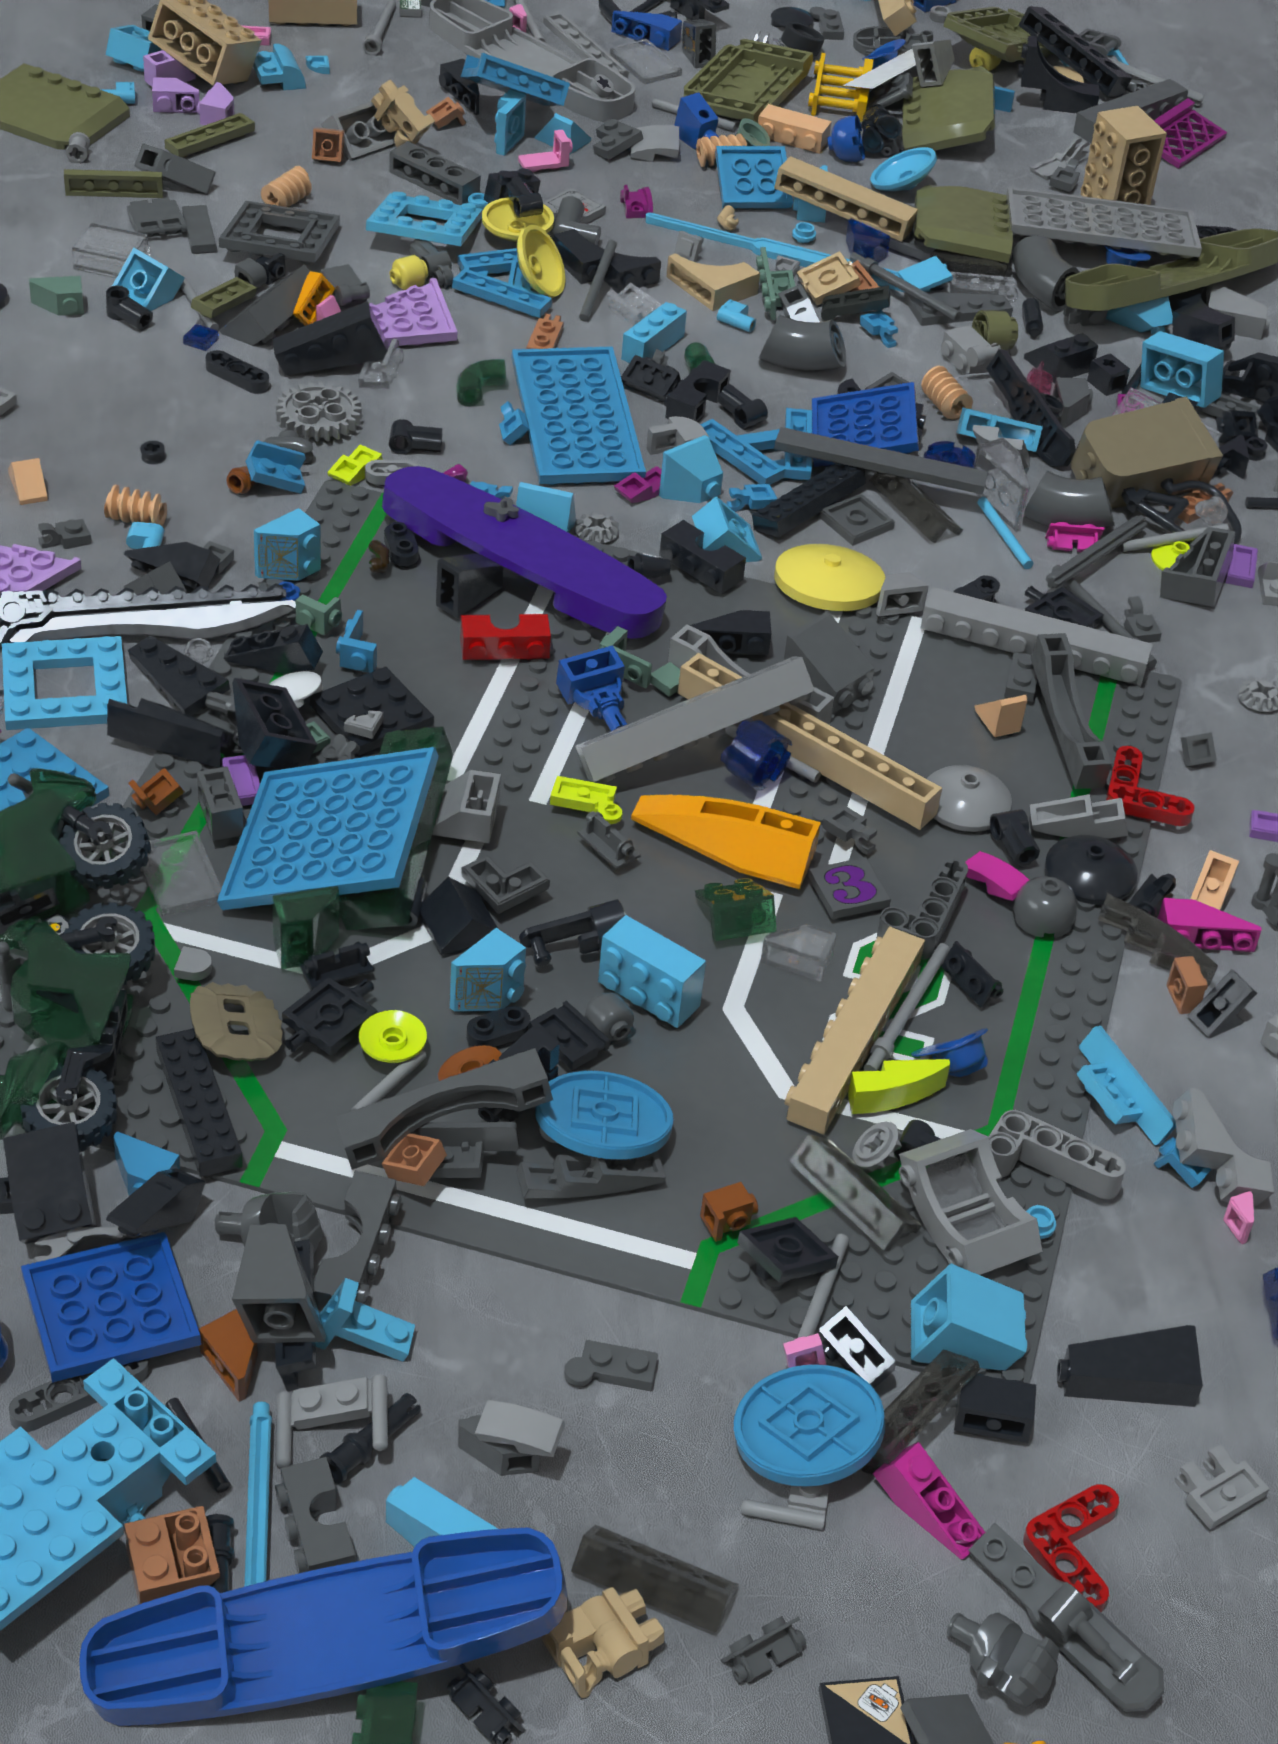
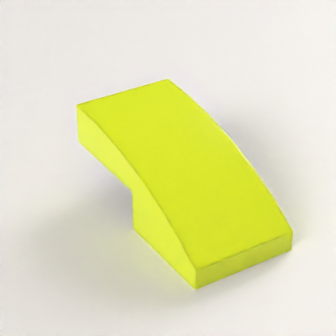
M360 444L349 457L342 455L327 472L328 476L350 486L365 478L366 464L372 460H383L382 454Z

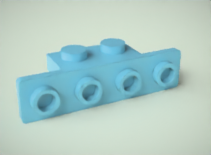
M1095 1026L1079 1045V1049L1091 1065H1084L1076 1075L1084 1084L1086 1091L1103 1108L1106 1117L1113 1121L1115 1125L1136 1121L1154 1145H1161L1176 1128L1174 1117L1103 1027Z

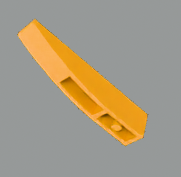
M641 795L631 815V820L739 873L799 890L817 849L821 822L760 805L730 799L690 795Z

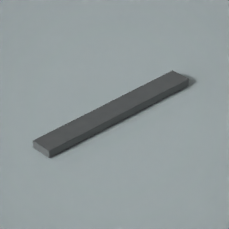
M780 427L774 449L978 494H983L988 477V471Z

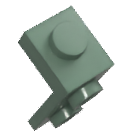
M617 626L609 635L607 634L603 637L599 644V649L613 645L625 666L623 678L647 688L650 685L652 664L626 652L628 630Z

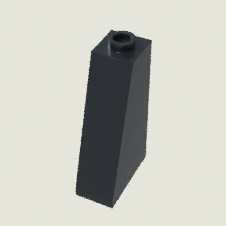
M1186 1325L1068 1345L1064 1359H1059L1057 1365V1380L1063 1381L1064 1396L1195 1407L1203 1386L1196 1327Z

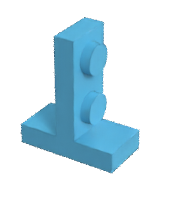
M345 1278L320 1313L326 1338L325 1342H316V1347L325 1350L336 1335L403 1362L409 1355L415 1324L355 1301L359 1283Z

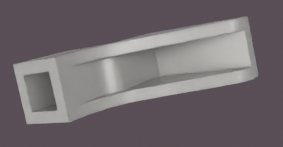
M1189 1088L1173 1102L1172 1114L1176 1121V1146L1179 1149L1180 1163L1216 1169V1183L1219 1187L1220 1201L1229 1202L1231 1197L1251 1191L1253 1194V1206L1257 1207L1274 1193L1270 1161L1260 1160L1246 1154L1233 1142L1201 1090Z

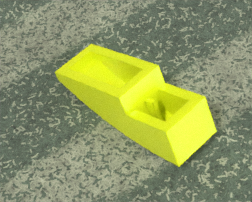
M950 1060L883 1061L881 1071L852 1072L848 1090L851 1113L864 1114L891 1110L912 1104L934 1094L946 1086Z

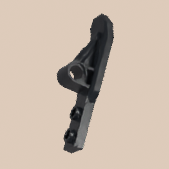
M999 349L986 370L1007 399L1011 415L1017 421L1043 426L1036 452L1049 466L1067 467L1071 463L1076 448L1075 439L1057 420L1059 413L1063 409L1062 403L1052 395L1039 393L1035 386L1029 384L1007 350Z

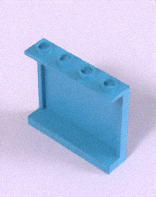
M481 53L480 59L467 55L461 78L505 93L509 90L526 94V100L543 106H564L570 86L569 82L485 53Z

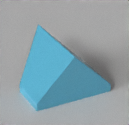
M557 113L534 137L553 147L554 131L564 130L567 137L572 141L573 150L571 153L587 145L592 139L574 121Z

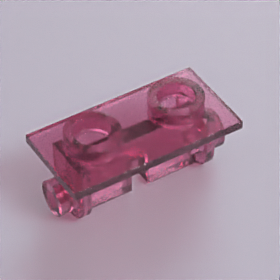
M1042 361L1036 369L1032 368L1026 379L1029 384L1035 386L1039 393L1050 395L1053 377L1050 373L1043 370L1044 362Z

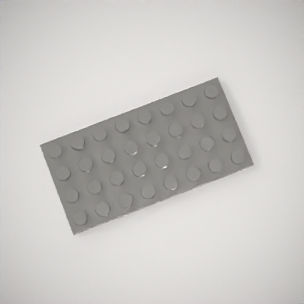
M1013 187L1007 188L1006 197L1012 233L1018 237L1038 235L1049 239H1060L1065 243H1074L1076 241L1084 242L1089 246L1107 245L1112 249H1121L1123 247L1131 248L1136 252L1154 251L1159 255H1169L1170 253L1178 254L1183 258L1200 257L1202 247L1192 210Z

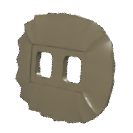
M211 982L205 987L197 986L195 991L191 993L190 1015L195 1035L202 1046L211 1051L216 1057L245 1061L266 1060L279 1050L282 1045V1021L279 1019L278 1010L274 1009L273 999H267L262 991H253L247 985L234 986L229 983L219 985ZM224 1004L242 1005L245 1013L228 1012L224 1009ZM228 1025L246 1026L249 1035L232 1034L229 1032Z

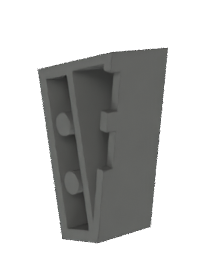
M1207 527L1190 544V548L1185 554L1180 553L1176 557L1175 563L1170 568L1166 567L1162 571L1160 597L1214 607L1233 558L1235 531Z

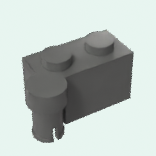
M349 264L321 269V273L335 288L332 295L335 297L341 312L367 302V299L370 298V289L367 282L362 283Z

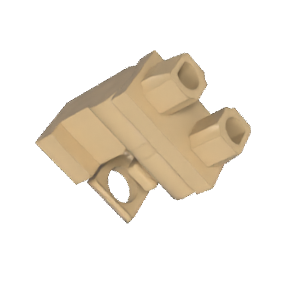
M390 79L378 89L380 92L371 100L377 108L374 117L377 121L381 120L382 125L388 132H397L394 136L396 147L407 141L417 144L435 120L430 114L426 116L422 114L415 105L413 97L407 93L409 90L405 85L397 88Z
M614 1587L602 1591V1596L592 1597L581 1606L564 1613L561 1622L549 1634L543 1635L542 1641L557 1665L562 1667L581 1698L589 1697L593 1688L602 1679L603 1672L608 1671L614 1678H619L633 1670L636 1666L640 1668L648 1664L649 1651L664 1643V1629L657 1618H651L638 1625L635 1619L646 1614V1605L637 1589L618 1595ZM587 1654V1663L585 1666H582L578 1658Z

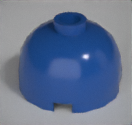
M858 115L839 119L832 128L831 136L827 138L829 150H834L836 156L845 162H859L865 159V148L862 144L860 132L862 131V126Z

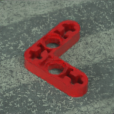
M1121 746L1118 748L1106 800L1122 798L1124 811L1127 815L1175 826L1190 824L1195 810L1194 804L1183 797L1137 787L1143 754L1133 746ZM1125 760H1130L1131 764L1125 765ZM1118 777H1127L1131 779V781H1123L1120 780ZM1150 802L1155 804L1157 807H1149L1144 805L1143 803Z
M1104 1484L1093 1485L1036 1516L1028 1522L1023 1537V1543L1027 1551L1051 1576L1071 1584L1082 1595L1084 1591L1088 1595L1095 1593L1097 1595L1096 1600L1093 1597H1087L1086 1599L1100 1612L1105 1608L1109 1597V1588L1075 1547L1073 1542L1114 1519L1120 1503L1119 1496L1114 1489ZM1095 1500H1096L1098 1503H1104V1502H1106V1503L1108 1504V1505H1107V1508H1106L1104 1505H1102V1504H1101V1505H1098V1506H1096V1507H1094V1508H1092V1507H1093V1504H1094V1501H1095ZM1064 1514L1076 1515L1080 1519L1081 1525L1077 1527L1068 1526L1063 1522L1061 1516ZM1036 1532L1040 1536L1047 1535L1049 1537L1048 1541L1043 1537L1037 1539L1035 1537ZM1060 1559L1069 1560L1074 1564L1076 1570L1072 1573H1065L1057 1568L1055 1562Z

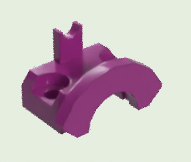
M628 184L624 185V190L620 192V202L625 203L626 219L646 218L647 213H653L652 195L649 187H642L637 192H629Z

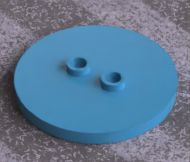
M578 1071L550 1080L549 1085L553 1100L535 1107L536 1120L551 1139L575 1152L603 1159H633L652 1154L667 1143L673 1126L672 1110L658 1092L633 1078L604 1071Z
M800 1365L780 1370L765 1377L744 1395L734 1416L736 1445L747 1465L771 1481L791 1486L824 1485L852 1475L874 1457L881 1446L885 1434L884 1408L875 1389L857 1374L829 1365Z

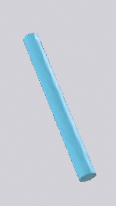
M981 497L977 502L979 507L1023 568L1030 569L1033 566L1031 558L988 499Z

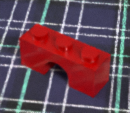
M519 614L518 625L512 629L495 627L491 623L490 615H461L460 641L462 659L550 658L551 633L548 614Z

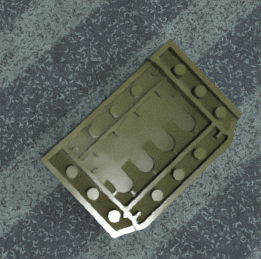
M987 7L950 12L947 14L943 26L955 32L972 46L1013 63L1016 60H1024L1021 57L1022 44H1027V38L1031 36L1018 26L1024 14L1009 8L1008 11L999 7ZM1038 41L1044 57L1054 54Z
M741 39L738 46L732 44L724 46L684 86V97L699 92L717 116L737 121L747 118L758 123L759 115L768 104L778 106L808 75L813 62V53L749 39Z
M23 63L0 78V129L54 149L64 150L69 145L70 135L75 132L86 134L90 139V145H92L130 117V108L120 96L102 91L97 87L82 84L77 80L62 77L60 74H53L42 70L40 67H33Z
M983 66L964 70H949L943 84L921 87L919 77H913V95L908 99L903 98L902 137L904 151L919 147H928L935 151L983 141L986 139V132L992 131L995 128L993 74Z
M929 184L917 190L915 208L918 209L914 222V235L918 239H925L924 245L926 247L1009 263L1013 233L1010 227L1006 195L968 187H939Z

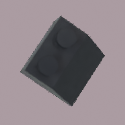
M1081 333L1024 354V359L1055 384L1056 377L1073 378L1088 373L1091 360L1096 358L1098 345L1087 335Z

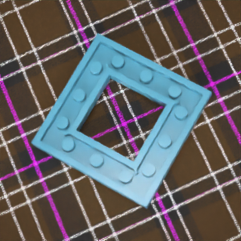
M392 192L366 220V230L462 246L482 219L483 209L476 208V205L470 203L457 205L446 199L433 201L429 200L430 198L427 196L410 197L406 196V193ZM409 213L444 219L447 222L442 226L436 225V222L432 220L413 221L411 217L405 215Z
M121 636L2 643L6 730L107 724V704L109 699L127 704ZM94 666L96 695L35 699L34 670Z

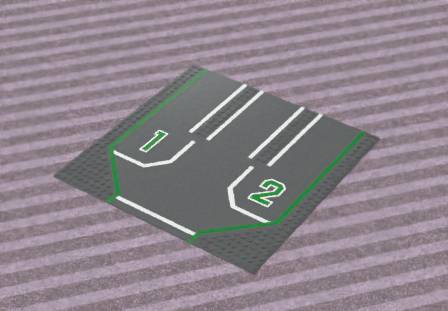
M325 481L305 512L320 524L321 570L299 581L264 578L258 589L266 591L275 583L279 584L288 581L300 588V596L303 594L325 605L334 597L341 599L342 619L339 625L333 627L325 636L311 630L323 653L315 669L309 672L317 673L321 677L322 691L367 674V672L340 667V654L336 653L337 641L340 636H344L348 619H353L356 611L361 610L363 611V634L360 640L377 644V667L375 670L386 666L434 716V725L360 756L354 755L355 759L435 747L439 755L400 885L397 888L222 910L217 900L241 836L213 841L198 800L197 772L217 767L157 750L137 784L141 787L165 767L185 792L158 815H155L148 806L144 810L140 808L131 797L135 792L134 790H132L122 806L125 809L129 807L134 810L136 816L139 815L148 832L151 853L147 854L149 859L147 865L141 867V873L136 878L132 876L125 885H113L114 888L104 889V886H99L98 889L90 888L87 883L83 885L76 880L57 911L70 921L72 917L76 918L79 916V911L84 908L89 910L95 904L102 903V906L109 905V902H116L118 906L123 907L127 904L132 906L134 911L140 910L145 914L146 921L150 920L155 935L154 961H151L149 970L147 972L143 971L141 977L134 982L131 979L127 981L126 985L118 987L117 984H112L106 988L110 991L113 989L127 990L128 1013L122 1034L121 1054L118 1053L116 1059L117 1073L116 1076H113L112 1080L117 1101L116 1124H112L110 1135L108 1137L104 1136L102 1142L95 1147L115 1152L113 1136L118 1131L180 1155V1170L199 1175L156 1051L155 1037L192 1029L190 1015L191 993L195 991L197 986L205 987L211 982L219 985L227 983L234 986L247 985L253 991H262L267 999H273L274 1009L278 1010L279 1019L282 1021V1012L312 990L300 969L303 961L308 960L310 955L315 956L329 951H333L335 955L339 954V948L353 945L358 941L361 944L367 943L370 955L366 957L374 972L337 983L354 988L367 978L368 981L370 980L373 983L374 990L363 997L365 1002L377 1009L378 1013L388 1010L410 1013L424 1024L427 1032V1041L423 1049L427 1057L381 1100L438 1082V1072L443 1063L457 1052L472 1047L466 1039L468 1022L477 1016L493 1011H453L450 1009L451 962L470 947L441 955L420 915L417 924L413 927H403L395 921V913L405 879L411 876L414 871L424 873V879L427 882L425 900L448 876L473 889L462 877L461 867L486 855L505 873L532 861L550 879L548 890L500 914L481 897L498 929L520 943L519 935L527 928L587 912V908L590 906L618 899L622 903L627 916L706 960L700 1007L678 1028L666 1021L660 1020L656 1015L618 994L634 1013V1022L630 1033L622 1040L610 1042L608 1050L602 1049L598 1052V1056L573 1071L560 1059L557 1064L558 1076L578 1071L616 1073L648 1085L666 1100L673 1113V1126L669 1140L662 1148L657 1150L666 1179L664 1183L597 1196L524 1198L516 1172L521 1162L553 1164L557 1155L588 1156L570 1150L559 1143H551L545 1140L540 1134V1126L535 1116V1107L520 1111L518 1117L512 1121L517 1125L519 1149L517 1151H484L481 1177L430 1178L425 1186L396 1180L397 1195H401V1204L397 1216L391 1215L388 1224L391 1225V1228L797 1338L822 1272L801 1278H793L783 1283H779L774 1278L764 1281L756 1274L757 1261L737 1243L739 1233L742 1230L797 1217L830 1249L837 1234H844L849 1238L847 1249L815 1334L818 1333V1330L847 1306L896 1361V1366L958 1383L961 1381L963 1372L1030 1383L1073 1185L1019 1160L1011 1173L1001 1178V1181L998 1183L1006 1198L1014 1197L1025 1211L1035 1205L1045 1206L1053 1212L1056 1220L1054 1233L1048 1238L1041 1239L1043 1252L981 1274L985 1278L1024 1293V1310L1026 1311L1025 1337L1027 1340V1350L1024 1356L1013 1363L1006 1371L916 1362L911 1360V1300L940 1274L949 1263L926 1230L913 1203L909 1189L900 1178L899 1168L902 1166L901 1161L895 1156V1158H890L886 1161L885 1167L879 1165L873 1172L869 1169L862 1170L853 1160V1149L860 1136L868 1128L880 1122H891L902 1133L909 1121L921 1120L929 1124L935 1136L941 1139L969 1129L989 1137L1001 1116L1010 1110L1024 1112L1083 1139L1092 1095L1086 1091L1084 1084L1076 1074L1084 1065H1091V1063L1081 1052L1079 1045L1095 1026H1102L1105 1031L1107 1029L1131 919L1124 911V908L1137 891L1152 820L1125 814L1128 836L1105 838L1122 847L1134 860L1138 877L1133 891L1126 898L1110 904L1097 905L1077 901L1074 925L1068 933L1060 937H1054L1055 933H1044V937H1038L1024 931L1015 921L1016 914L1013 911L1015 899L1011 901L988 894L986 883L966 877L963 894L940 943L948 945L951 949L954 942L958 941L966 950L972 953V957L995 980H999L1002 983L1004 992L996 999L988 997L984 1006L980 1007L940 966L894 1042V1050L886 1061L933 1060L931 1055L914 1057L911 1053L931 1045L960 1039L973 1032L987 1028L988 1031L982 1035L988 1058L987 1066L962 1077L948 1074L944 1088L917 1102L891 1110L852 1114L847 1093L824 1135L788 1121L789 1106L785 1105V1099L792 1085L797 1087L799 1083L798 1076L804 1063H811V1053L816 1042H823V1034L830 1019L835 1021L837 1018L835 1016L841 999H848V990L854 977L860 978V969L864 959L872 957V948L876 941L881 912L886 908L831 919L808 878V872L810 868L866 857L891 898L890 907H898L913 913L917 912L940 863L949 857L959 858L965 862L981 851L1013 866L1029 880L1035 877L1047 876L1045 860L1048 851L1055 843L1068 837L1050 835L1033 830L1030 805L1089 794L1092 803L1106 801L1116 752L1121 746L1136 747L1143 754L1137 787L1158 792L1182 681L1171 675L1145 671L1142 685L1138 686L1074 669L1078 697L1087 724L1092 732L1105 742L1112 762L1103 788L1075 789L1040 685L1036 684L1033 702L1027 701L1020 732L994 737L975 711V705L1011 698L1004 696L1014 653L921 629L922 618L906 614L878 616L876 614L877 608L872 606L853 611H830L814 608L792 599L777 584L744 577L741 582L721 594L670 562L671 571L668 576L649 579L661 587L667 595L662 625L645 637L627 638L626 652L652 664L651 673L668 663L670 638L686 624H696L740 610L770 611L772 635L769 655L726 654L744 671L752 674L783 661L787 635L827 611L875 668L871 691L867 695H862L853 701L847 708H842L835 714H831L829 725L924 778H927L930 774L941 768L952 765L975 766L994 774L1007 786L1011 794L1012 805L1010 811L1023 809L1026 812L1029 821V832L1039 847L1040 853L1039 857L1032 861L1030 865L1020 866L1019 863L1013 861L1003 841H997L993 838L990 829L976 832L962 831L945 826L933 818L919 830L822 774L819 780L814 783L724 733L715 738L709 739L708 735L697 739L698 744L685 750H681V747L670 750L671 755L659 761H654L651 758L642 762V768L626 773L624 769L615 773V779L603 783L617 787L614 804L622 809L621 821L611 824V828H615L626 839H630L635 850L641 854V857L616 869L577 834V831L587 827L585 818L589 812L550 805V795L557 776L593 782L588 780L575 746L610 732L604 719H599L598 716L592 717L589 710L582 708L576 702L567 704L556 684L559 660L599 649V644L603 637L610 633L558 611L553 606L554 591L503 567L502 588L463 615H490L491 623L495 627L512 629L518 625L519 614H548L551 633L550 658L463 660L460 641L461 616L456 618L436 606L437 561L445 557L476 554L477 552L459 542L448 546L434 545L413 532L419 547L418 561L410 566H400L393 563L389 556V568L383 574L380 572L374 574L370 571L369 567L372 566L369 564V561L372 558H376V556L369 551V544L373 540H378L385 545L384 529L388 525L397 522L387 515L382 508L383 492L364 487L350 486L339 481ZM581 539L626 566L630 556L640 553L622 547L601 544L597 541L590 542ZM275 600L249 602V603L275 602ZM292 611L261 626L229 634L209 666V669L229 680L230 690L225 692L224 695L230 696L233 694L232 682L234 678L270 684L275 679L286 675L227 662L224 656L231 642L240 636L249 637L264 631L282 630L292 625L295 627L301 626L296 623V611ZM623 678L621 697L624 700V706L620 712L626 723L630 724L688 699L678 694V692L668 696L651 683L647 688H644ZM310 696L304 699V704L298 710L305 723L308 724L314 721L331 738V743H333L337 734L311 707ZM207 706L191 715L232 733L237 729L229 723L224 712L208 708ZM322 750L311 755L306 766L335 761L326 760L321 754ZM231 753L229 757L241 756L244 753ZM1125 760V765L1131 764L1130 760ZM264 766L256 767L260 783L264 772L278 769ZM469 770L501 774L500 802L489 843L428 834L429 823L440 787ZM1118 777L1120 780L1123 781H1131V779L1127 777ZM641 795H690L730 799L768 807L821 822L817 849L800 890L739 873L631 820V815ZM1144 802V803H1143V804L1146 805V806L1155 807V804H1153V803H1150V802ZM252 805L242 806L243 829ZM842 805L852 809L867 819L866 826L877 830V835L869 840L876 845L875 850L866 855L859 850L853 838L846 842L822 828L823 818ZM114 830L113 837L122 834V832ZM128 840L121 844H118L117 846L125 848L127 846ZM580 935L545 944L546 950L550 952L552 957L549 964L545 966L536 965L533 960L534 952L532 947H526L524 992L518 1001L511 1002L506 1007L517 1006L525 1009L530 1015V1021L554 1007L557 1009L562 1007L563 1002L567 1000L585 1017L587 1005L594 996L600 993L616 992L607 989L598 982L601 955L599 951L584 955L580 953L578 947V937ZM130 940L123 944L133 946L134 942ZM38 941L36 947L37 949L44 948V945ZM183 946L204 950L211 956L212 971L206 978L197 981L174 978V968ZM929 959L921 960L879 1037L884 1035ZM40 975L31 981L24 979L14 981L16 997L14 1009L7 1010L3 1007L2 1001L0 1002V1121L23 1128L21 1094L22 1091H26L27 1082L31 1078L35 1079L37 1077L36 1073L44 1068L47 1071L52 1068L51 1065L61 1063V1066H63L68 1049L97 1045L98 1039H94L95 1024L70 1014L24 1079L17 1081L11 1076V1071L58 1008L36 997V988ZM224 1004V1009L228 1012L245 1013L242 1005ZM283 1022L281 1023V1030L283 1031L282 1045L274 1055L266 1060H232L216 1057L211 1051L205 1049L242 1151L243 1167L203 1177L265 1194L277 1192L306 1193L316 1208L345 1215L344 1199L355 1170L388 1178L382 1165L385 1158L353 1170L351 1169L334 1117L351 1111L352 1107L401 1062L387 1063L370 1057L360 1045L359 1034L332 1056L310 1042H305L295 1052H291V1049L288 1050L285 1040L293 1036L296 1031ZM228 1025L229 1032L232 1034L249 1035L246 1026ZM517 1040L496 1046L495 1048L503 1053ZM871 1052L869 1053L860 1071H864V1066L872 1054ZM882 1064L880 1065L877 1071H881ZM52 1098V1099H51L48 1103H46V1104H58V1103ZM93 1101L84 1107L93 1110L95 1103ZM478 1108L446 1114L429 1122L487 1121L478 1115ZM58 1113L45 1115H47L50 1119H53ZM502 1117L498 1122H509V1121L506 1120L504 1117ZM965 1160L959 1173L953 1178L932 1167L925 1166L931 1187L942 1209L979 1196ZM742 1182L747 1192L755 1196L758 1203V1213L752 1215L749 1225L737 1231L723 1233L722 1240L715 1242L700 1217L703 1194ZM990 1214L954 1227L967 1240L1000 1229Z

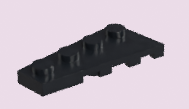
M152 636L141 640L138 644L128 649L131 661L146 677L153 679L159 691L163 690L167 694L168 700L173 706L177 705L182 713L191 716L205 707V701L209 692L224 694L230 690L227 678Z

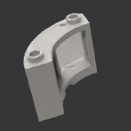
M969 1129L899 1154L902 1165L899 1168L900 1178L903 1184L908 1187L913 1203L926 1230L949 1264H954L981 1275L1043 1252L1037 1218L1026 1212L1014 1197L1007 1199L998 1185L1002 1177L995 1163L988 1136Z

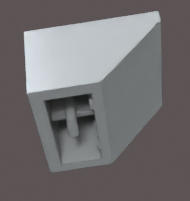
M469 770L440 787L429 823L428 834L489 843L500 802L501 774Z

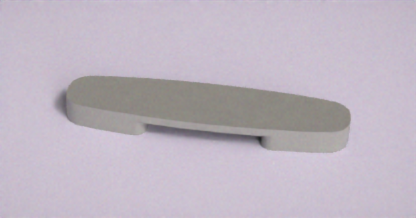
M485 0L431 1L429 9L430 29L463 53L479 59L481 53H485L569 82L570 86L563 107L592 120L601 122L610 119L620 120L633 112L635 100L634 83L602 61L595 58L577 61L547 43L513 27V14L510 11ZM597 74L605 75L614 85V90L608 97L597 95L591 88V81Z

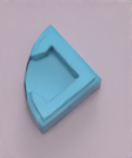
M306 56V66L310 70L321 74H330L328 56Z

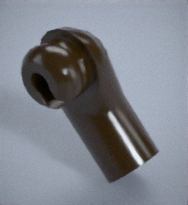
M373 540L369 544V551L376 558H372L369 561V564L372 566L369 568L374 574L379 572L383 574L389 568V549L380 541Z

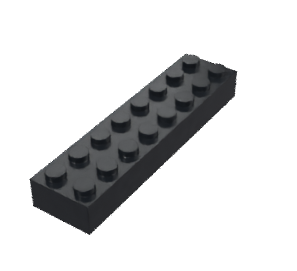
M835 463L820 474L803 482L797 488H793L792 491L782 495L779 499L770 502L769 505L752 514L754 530L781 537L821 512L822 509L834 504L866 484L865 469Z
M194 1028L156 1036V1051L199 1177L243 1167L240 1145L207 1053L196 1037Z

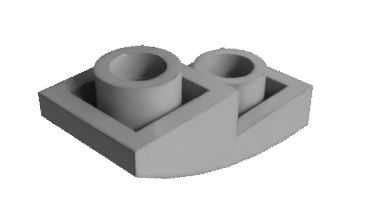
M487 1400L475 1434L483 1442L514 1445L519 1453L554 1457L566 1423L561 1418L535 1409Z

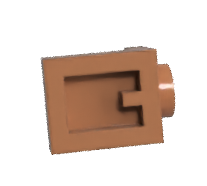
M449 96L426 111L427 115L430 114L435 120L434 125L438 129L449 124L455 118L462 126L466 124L463 118L465 114L463 108L458 102L454 103Z

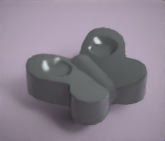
M506 497L502 498L499 503L486 502L483 512L489 516L496 517L497 521L503 522L507 519V516L518 518L519 508L513 506V500Z
M338 734L335 736L333 743L323 748L321 754L328 761L354 759V755L359 752L360 746L354 741L348 742L344 735Z

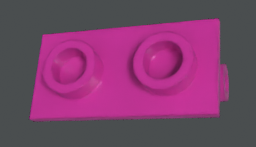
M1066 522L1050 523L1045 536L1047 547H1052V550L1072 551L1073 542L1077 543V552H1082L1100 540L1104 527H1096L1092 524L1070 525Z

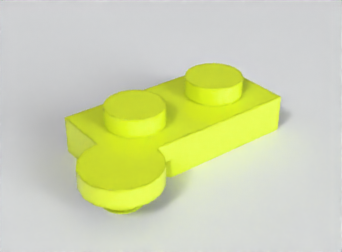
M562 776L556 777L550 795V805L586 812H600L603 818L610 824H616L622 819L621 807L614 804L616 786Z

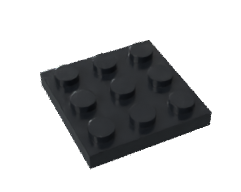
M386 666L310 696L311 707L337 735H344L348 742L354 741L360 746L356 756L434 725L433 714ZM368 711L384 712V720L373 739L344 731L345 721L353 715L355 717L367 715Z

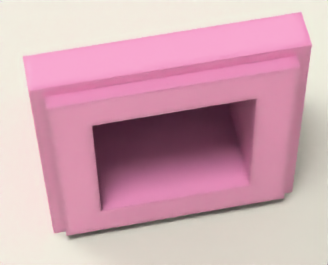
M518 4L510 7L509 11L513 14V27L526 33L527 14L523 6Z
M333 295L328 296L316 306V322L341 312Z
M1251 1191L1231 1197L1223 1218L1241 1244L1247 1242L1254 1223L1253 1194Z

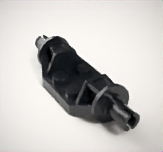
M1258 352L1237 361H1228L1223 368L1221 393L1225 395L1233 393L1240 397L1252 398L1261 402H1266L1269 398L1277 396L1278 357ZM1240 370H1245L1243 376L1239 377Z

